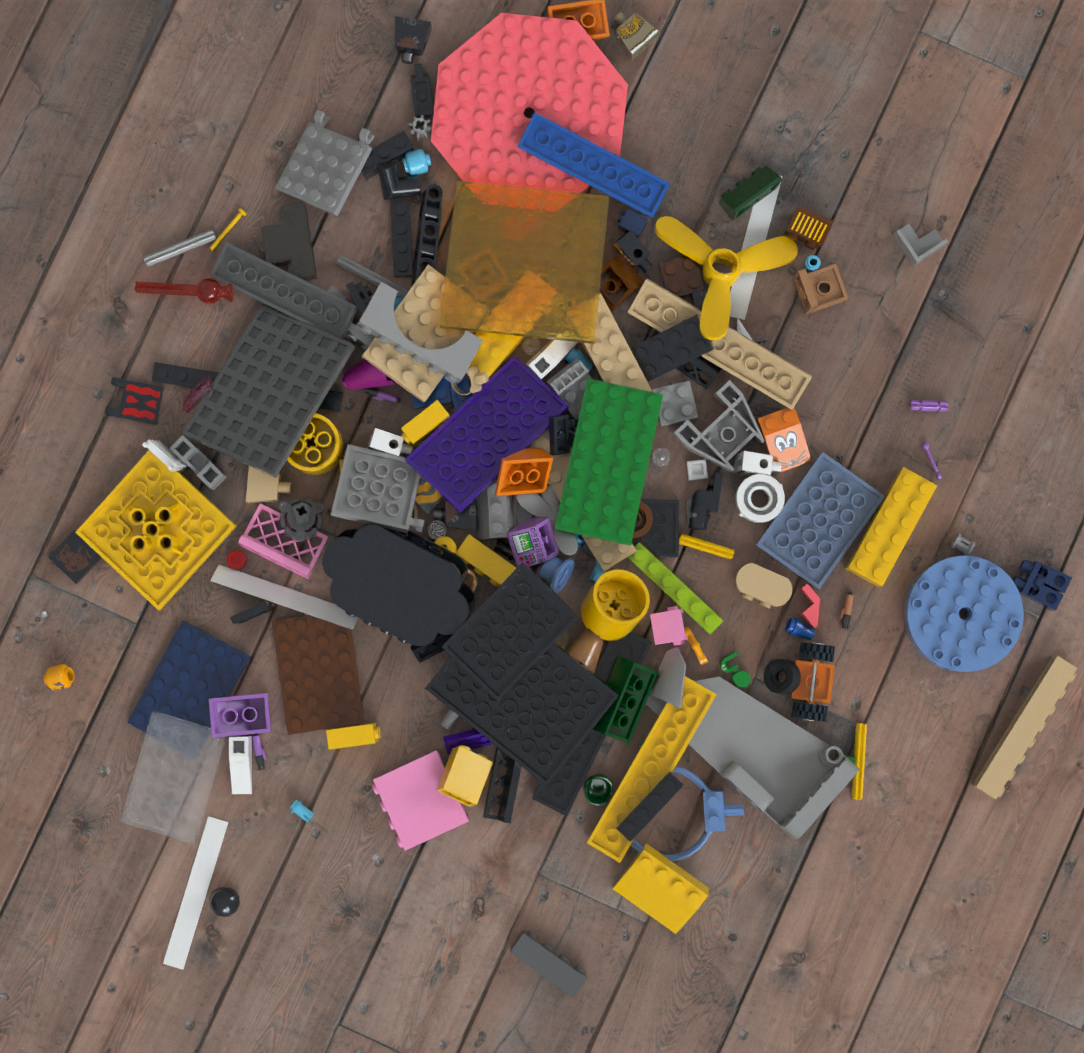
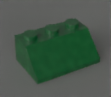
M768 166L762 169L758 167L751 173L752 176L747 180L745 178L741 179L736 184L737 187L732 191L730 189L726 190L721 195L719 204L733 221L776 190L782 181L780 175Z

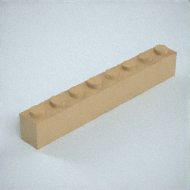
M1053 655L975 779L972 784L973 787L993 799L1002 796L1005 791L1004 786L1006 782L1010 781L1015 775L1014 769L1024 761L1026 757L1024 753L1035 743L1036 738L1034 737L1037 732L1043 730L1046 725L1045 720L1047 716L1052 715L1055 711V703L1065 695L1067 684L1075 679L1077 667L1059 656Z

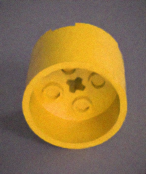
M315 413L287 461L303 473L309 475L325 474L334 469L343 456V437L329 419ZM309 440H314L316 445L314 447L310 446L309 448V444L307 442Z
M611 570L604 573L595 582L582 601L581 617L584 625L604 640L611 641L624 638L639 623L649 608L650 597L648 589L638 576L629 571Z

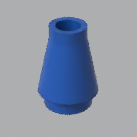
M791 617L785 627L788 635L812 640L815 634L814 629L797 617L795 619Z

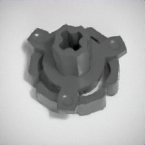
M295 498L289 502L282 501L278 506L282 511L280 526L285 528V535L296 539V541H304L316 536L317 529H320L322 526L321 513L325 510L322 503L315 504L308 498L301 502L299 498ZM286 516H287L288 525H289L291 528L295 529L296 532L291 531L287 526L285 527V520H284V519H285ZM317 519L318 522L316 528H314L310 532H305L314 525V522Z

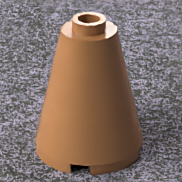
M586 628L568 646L565 652L594 674L604 639H601L600 636Z

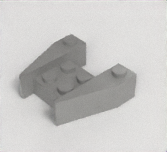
M729 380L713 394L725 410L700 433L689 420H686L672 435L685 449L728 472H732L735 469L728 461L752 438L758 444L763 443L765 440L743 393Z

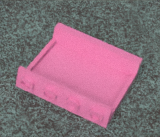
M438 749L373 779V790L376 795H380L382 799L380 802L381 808L384 813L388 812L390 817L388 823L392 830H396L398 835L396 841L399 847H403L405 851L469 822L462 803L436 791L445 769Z

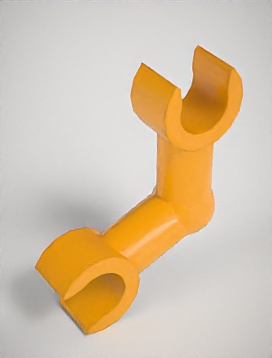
M687 626L684 628L685 636H688V642L702 666L708 660L699 642H697L692 631Z

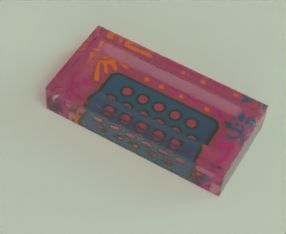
M208 375L205 376L183 399V411L189 413L212 389L213 378Z

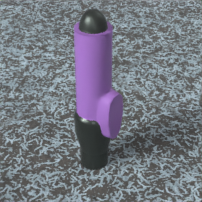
M365 388L364 393L371 395L373 399L379 401L387 400L393 403L401 401L398 396L380 391L379 389Z
M255 733L252 736L255 760L258 770L265 769V751L261 746L260 735Z

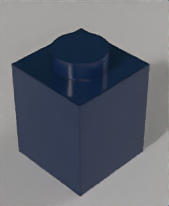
M628 209L626 213L622 212L617 220L619 223L618 229L624 233L632 230L639 239L647 225L648 219Z

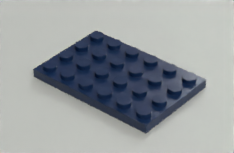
M182 620L127 723L196 759L211 732L209 699L230 697L251 656Z

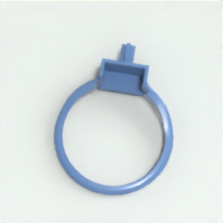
M676 766L673 772L686 776L701 791H705L703 792L705 831L700 839L689 849L677 854L664 855L672 862L693 855L705 844L712 832L725 831L727 829L726 816H744V804L725 805L724 790H710L696 774L679 766ZM635 839L631 844V847L638 853L643 847Z

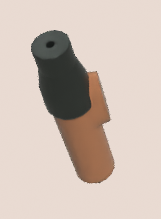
M848 592L846 595L845 606L841 610L842 629H848L851 620L854 598L852 592Z

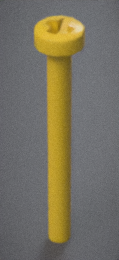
M238 209L239 213L209 249L213 251L243 215H247L244 210Z

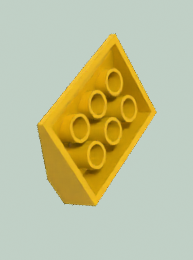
M645 843L613 887L614 891L675 934L699 909L709 894V887L647 843Z

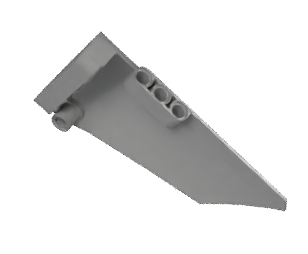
M714 677L695 681L717 695L688 745L754 807L764 812L792 839L800 838L858 773L859 768L842 753L839 747L830 746L723 678ZM652 688L646 705L659 717L667 702L652 696L651 693L654 689ZM830 750H833L836 754L834 760L828 757Z

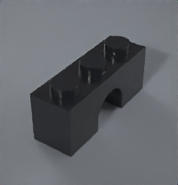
M405 131L398 133L372 149L361 170L366 181L379 174L377 163L394 160L401 161L405 158L407 152L414 151V146Z

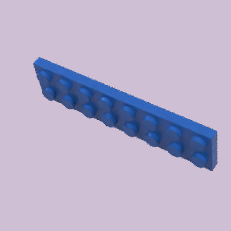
M534 113L517 148L650 218L654 217L670 186V183L537 113Z

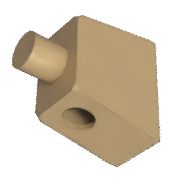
M249 466L246 502L252 504L279 501L280 493H291L292 484L291 482H282L280 473L274 478Z

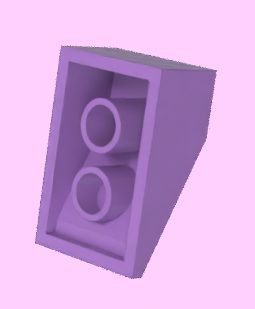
M268 693L209 699L212 738L272 732Z

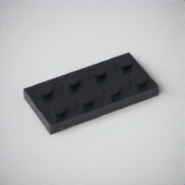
M698 315L630 348L647 382L714 350L711 341L704 338L700 333V319Z

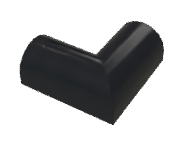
M396 161L377 163L384 200L421 195L418 175L399 177Z

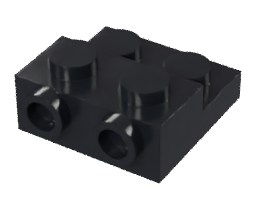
M352 281L346 287L362 315L371 300L370 296H372V293L367 285L363 286L362 282L354 285Z

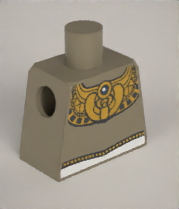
M620 12L613 19L619 25L615 36L631 61L659 36L658 29L637 13L627 18L623 12Z

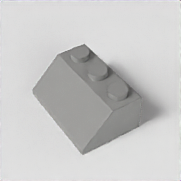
M494 480L476 497L478 540L508 538L507 533L515 528L513 495L496 496L497 480Z

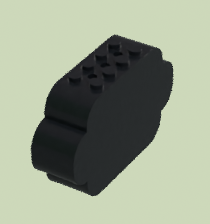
M364 524L359 530L347 529L329 543L322 558V566L325 573L333 579L330 587V595L333 602L339 608L345 610V613L349 616H357L365 624L374 625L380 628L381 632L388 635L392 634L403 643L425 646L431 643L438 633L443 635L454 634L467 621L475 606L474 592L465 584L468 568L463 558L410 530L404 533L370 524Z

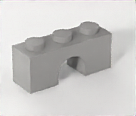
M182 435L169 448L210 489L215 490L227 478L186 436Z

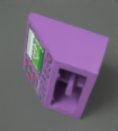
M532 517L507 533L517 567L522 562L527 566L542 563L559 553L549 518Z

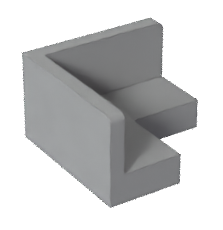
M910 224L896 230L892 234L912 266H915L948 243L947 239L942 240L936 229L919 239Z

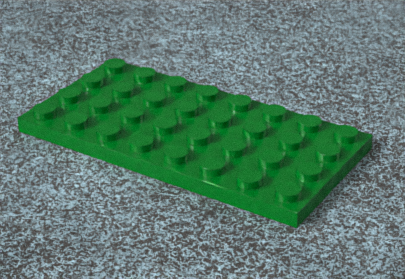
M587 379L555 530L631 546L663 394Z

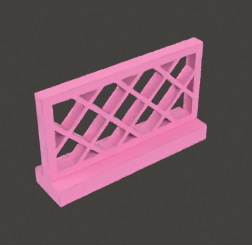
M259 504L247 529L238 541L239 546L309 579L311 571L329 537L317 531L316 536L323 539L320 546L312 548L308 539L307 542L310 549L301 552L298 551L296 542L299 541H296V539L282 544L279 534L284 533V529L277 531L275 521L280 520L281 513L263 504ZM264 510L270 514L271 520L260 523L258 516ZM273 523L275 532L264 535L262 526ZM260 527L261 537L254 539L248 536L251 529ZM277 535L280 545L273 547L267 545L266 538ZM294 543L297 553L292 555L285 554L283 547ZM311 552L313 559L310 565L302 562L300 555Z

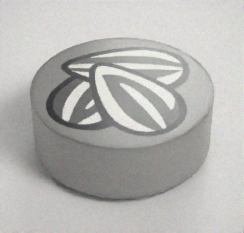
M435 520L429 524L427 531L429 536L436 540L438 537L446 535L447 527L442 521Z

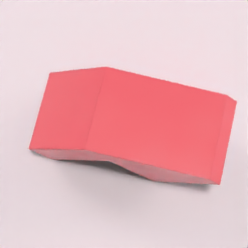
M805 584L800 588V591L810 601L811 605L800 614L812 628H816L818 626L820 598L808 584Z

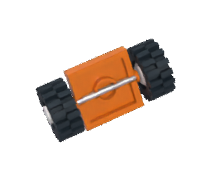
M800 642L799 658L813 660L812 662L796 660L801 680L797 689L792 692L791 698L807 700V703L793 702L791 717L826 722L828 706L812 703H831L835 665L823 664L818 660L833 662L835 646Z

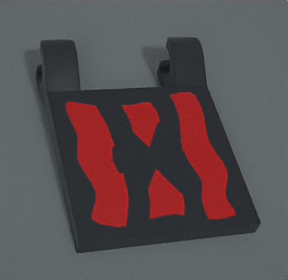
M113 377L111 384L124 388L120 410L106 407L105 414L107 416L157 425L164 387Z

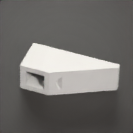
M566 326L525 365L539 379H542L567 355L580 339Z
M252 736L229 737V763L232 794H252Z

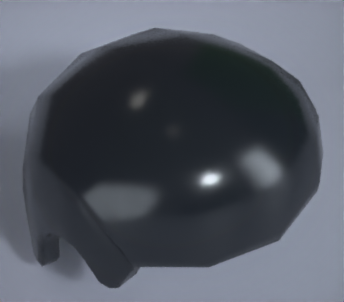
M218 887L209 898L210 908L216 915L221 917L231 916L237 912L240 905L239 895L232 888Z

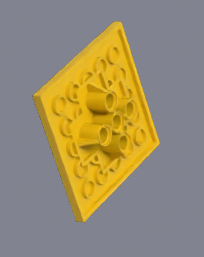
M149 450L75 533L160 611L237 525L179 471H170ZM165 510H167L170 514L168 520H165L163 518V512ZM138 511H140L143 515L141 521H138L136 519V514ZM152 524L157 528V532L154 535L150 532ZM166 537L171 541V545L168 548L164 545ZM140 538L144 541L142 549L138 547V540Z

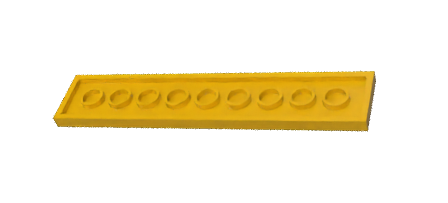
M685 676L682 707L678 708L668 702L666 703L587 844L621 863L633 840L630 842L616 828L669 772L672 773L714 701L716 693Z

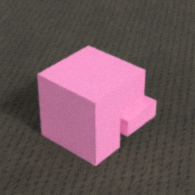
M673 606L667 607L668 611L650 614L655 645L673 642L675 646L684 644V640H688V636H685L682 618L683 609Z

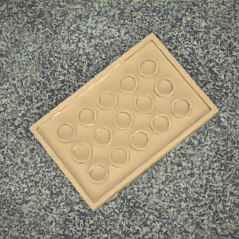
M428 264L394 310V316L399 330L410 342L426 349H442L456 343L465 331L474 334L489 310ZM377 337L374 338L361 356L423 403L444 376L439 372L438 374L433 373L423 363L418 364L412 361L411 356L396 352L390 344L380 343Z

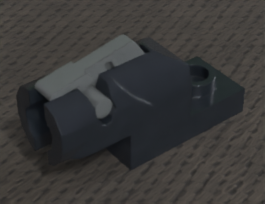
M715 473L714 477H710L709 488H712V491L696 490L692 498L686 501L688 528L707 530L711 516L709 512H718L723 478L722 473Z

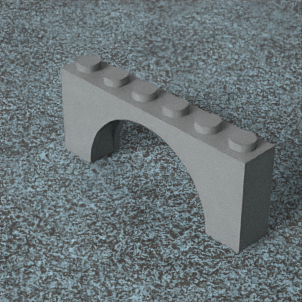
M381 282L356 325L360 327L359 330L367 335H374L382 344H390L396 352L411 356L412 361L427 365L428 369L433 373H441L447 381L459 383L463 379L483 340L465 331L456 343L446 348L426 349L413 344L402 334L395 321L394 302L398 291Z

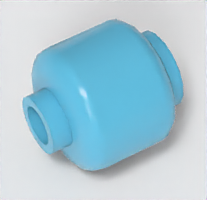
M422 149L407 152L405 158H403L405 171L411 176L427 173L429 170L428 166L432 165L429 154H425Z

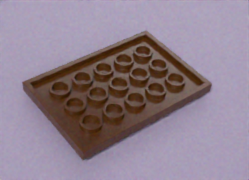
M311 615L272 620L288 735L365 723L351 629Z

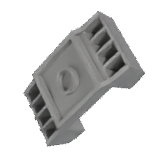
M578 358L546 381L552 390L569 405L567 410L574 419H579L587 379H592L588 374V369Z

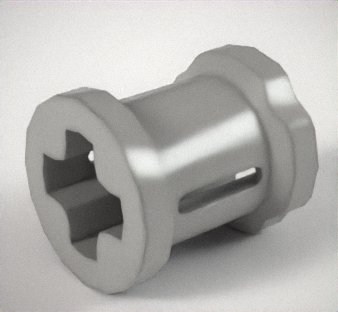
M957 533L950 548H956L963 552L964 556H969L976 542H971L962 537L961 533Z

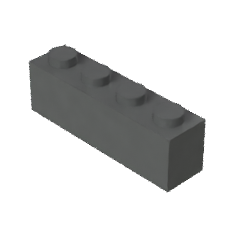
M523 930L511 947L510 953L574 998L587 980L586 971L579 965L573 966L570 964V959L564 954H556L553 951L554 948L547 942L542 944L537 940L538 936L533 932L528 931L527 933Z

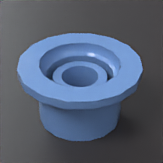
M555 556L542 566L539 575L540 579L551 584V589L555 593L560 592L572 575L575 565L574 560L569 558L562 561Z

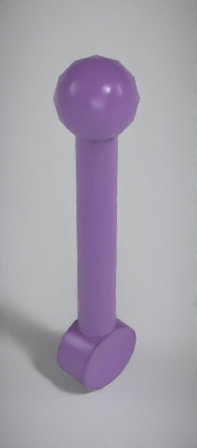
M925 442L922 444V448L928 455L936 478L940 480L942 479L941 473L938 471L930 453L929 444Z

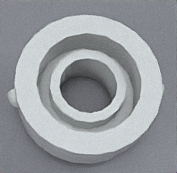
M756 474L744 479L735 494V503L740 513L739 516L754 523H764L775 518L781 512L785 502L783 485L773 477L765 474ZM755 490H762L767 494L768 503L765 507L758 508L752 504L751 495Z

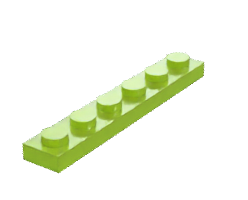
M639 542L635 546L637 552L629 556L628 559L711 635L723 620Z

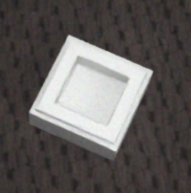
M706 459L686 462L688 481L708 479Z

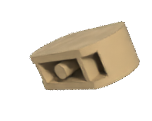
M754 563L746 564L736 572L734 583L737 591L742 593V597L752 601L754 598L760 601L759 605L770 609L771 606H782L792 595V585L788 578Z

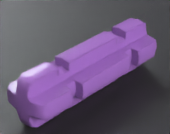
M911 400L910 410H938L939 412H945L948 410V402Z

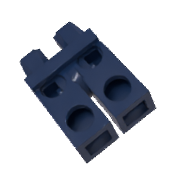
M1023 560L1019 569L1027 573L1025 579L1019 576H1015L1013 579L1019 593L1043 605L1050 611H1056L1064 596L1062 593H1065L1072 577L1038 561Z

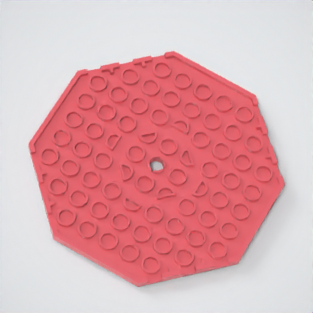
M500 13L438 65L431 142L481 205L558 213L564 206L587 189L589 185L517 148L531 118L528 119L524 116V111L527 108H531L535 113L620 157L628 84L578 21Z

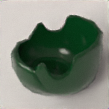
M596 774L586 780L584 795L590 804L600 806L607 803L609 797L613 794V785L610 779L605 775Z

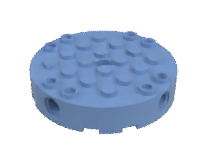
M974 556L950 557L931 564L910 585L903 607L905 630L910 642L918 653L927 661L940 668L959 672L983 670L995 665L1007 656L1020 636L1024 617L1020 593L1009 575L994 563ZM960 609L966 611L967 616L964 619L959 617Z

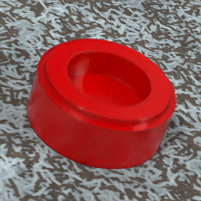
M234 550L228 554L227 564L231 568L241 569L246 565L247 557L242 551Z

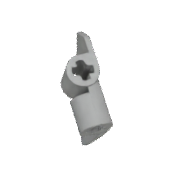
M678 647L666 652L659 666V678L651 695L681 708L686 663Z

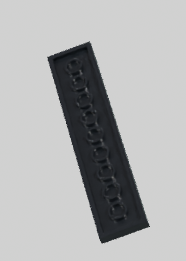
M632 632L619 640L609 641L594 675L607 684L618 656L641 665L652 642ZM592 729L550 783L546 786L540 781L532 799L567 816L606 735Z

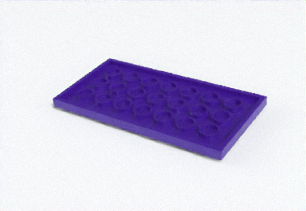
M513 356L482 386L481 391L475 392L420 444L405 461L461 513L498 477L501 460L523 449H527L549 428V417L563 414L569 408V405L519 359Z

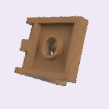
M836 264L807 273L806 269L800 270L792 279L798 291L799 301L802 302L805 310L804 315L849 300ZM822 283L827 284L829 292L822 293L819 290V285Z

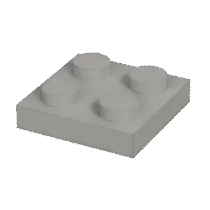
M690 381L652 389L654 393L663 394L659 412L661 427L699 418Z

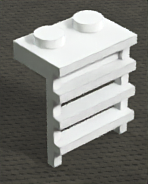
M149 439L142 444L143 447L148 448L170 471L182 473L187 467L160 440L154 441Z

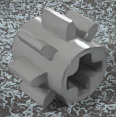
M421 115V118L414 116V122L408 124L410 128H413L410 134H416L418 140L423 136L427 139V133L432 132V128L428 126L431 123L430 119L425 121L423 115ZM418 125H420L421 127L423 126L424 129L421 130L420 128H417V126H418Z

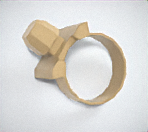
M474 366L466 371L471 380L470 393L462 392L457 387L456 382L451 384L458 394L468 395L481 391V384L488 382L489 377L485 372L478 373V369Z

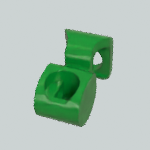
M732 652L720 660V668L725 672H732L731 679L736 686L747 687L751 682L750 674L746 671L738 670L739 666L737 664L731 666L726 664L727 661L739 655L736 652Z

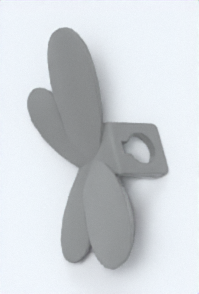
M547 486L546 492L542 493V497L536 493L516 495L517 502L527 512L536 517L549 518L555 542L562 553L573 555L577 552L578 544L575 535L555 530L559 502L555 491L550 486Z

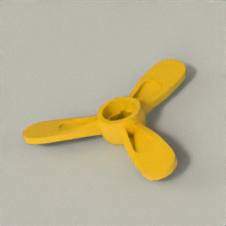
M664 216L659 218L654 227L655 233L660 239L680 253L703 265V277L710 286L703 302L699 329L702 336L708 340H719L728 331L731 309L730 287L738 280L740 273L766 271L781 267L794 261L798 254L796 243L787 238V236L765 240L738 253H734L725 248L713 250L696 233L673 217ZM714 263H724L731 268L732 272L726 274L719 273L712 265Z

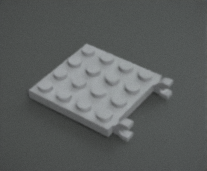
M317 110L314 116L315 122L308 123L275 189L278 192L338 216L372 151L369 144L375 136L370 134L368 129L362 128L358 142L328 130L324 126L330 118L325 116L324 112Z
M348 444L331 516L377 525L407 533L409 528L414 532L421 533L424 520L411 518L421 476L406 463L405 457Z

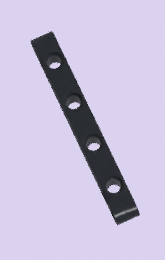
M436 184L429 185L422 194L411 287L423 272L420 268L421 265L427 266L429 264L436 270L443 196L441 187ZM428 192H434L436 198H431ZM429 228L432 231V236L427 235L424 229Z

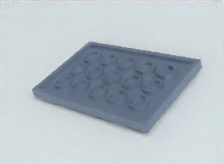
M822 452L756 546L819 590L885 496Z

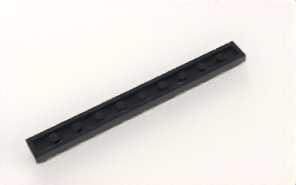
M155 362L152 381L203 390L208 385L209 390L211 387L209 382L213 384L219 372ZM329 390L318 409L341 412L343 393Z

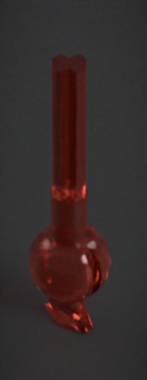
M205 278L198 285L135 282L134 287L136 293L198 296L201 302L208 305L218 302L221 297L232 302L234 294L232 283L221 286L213 278Z

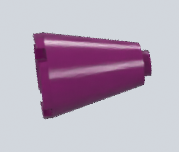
M365 359L343 373L344 377H342L344 387H348L349 390L396 384L394 380Z

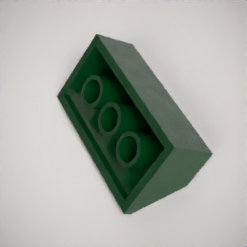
M618 656L607 685L616 691L619 696L593 727V730L629 744L658 672Z

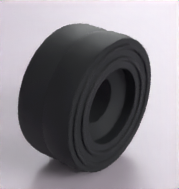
M775 659L766 666L763 678L766 687L771 692L789 694L799 686L801 674L794 662L785 659ZM783 671L786 678L783 682H780L778 676Z

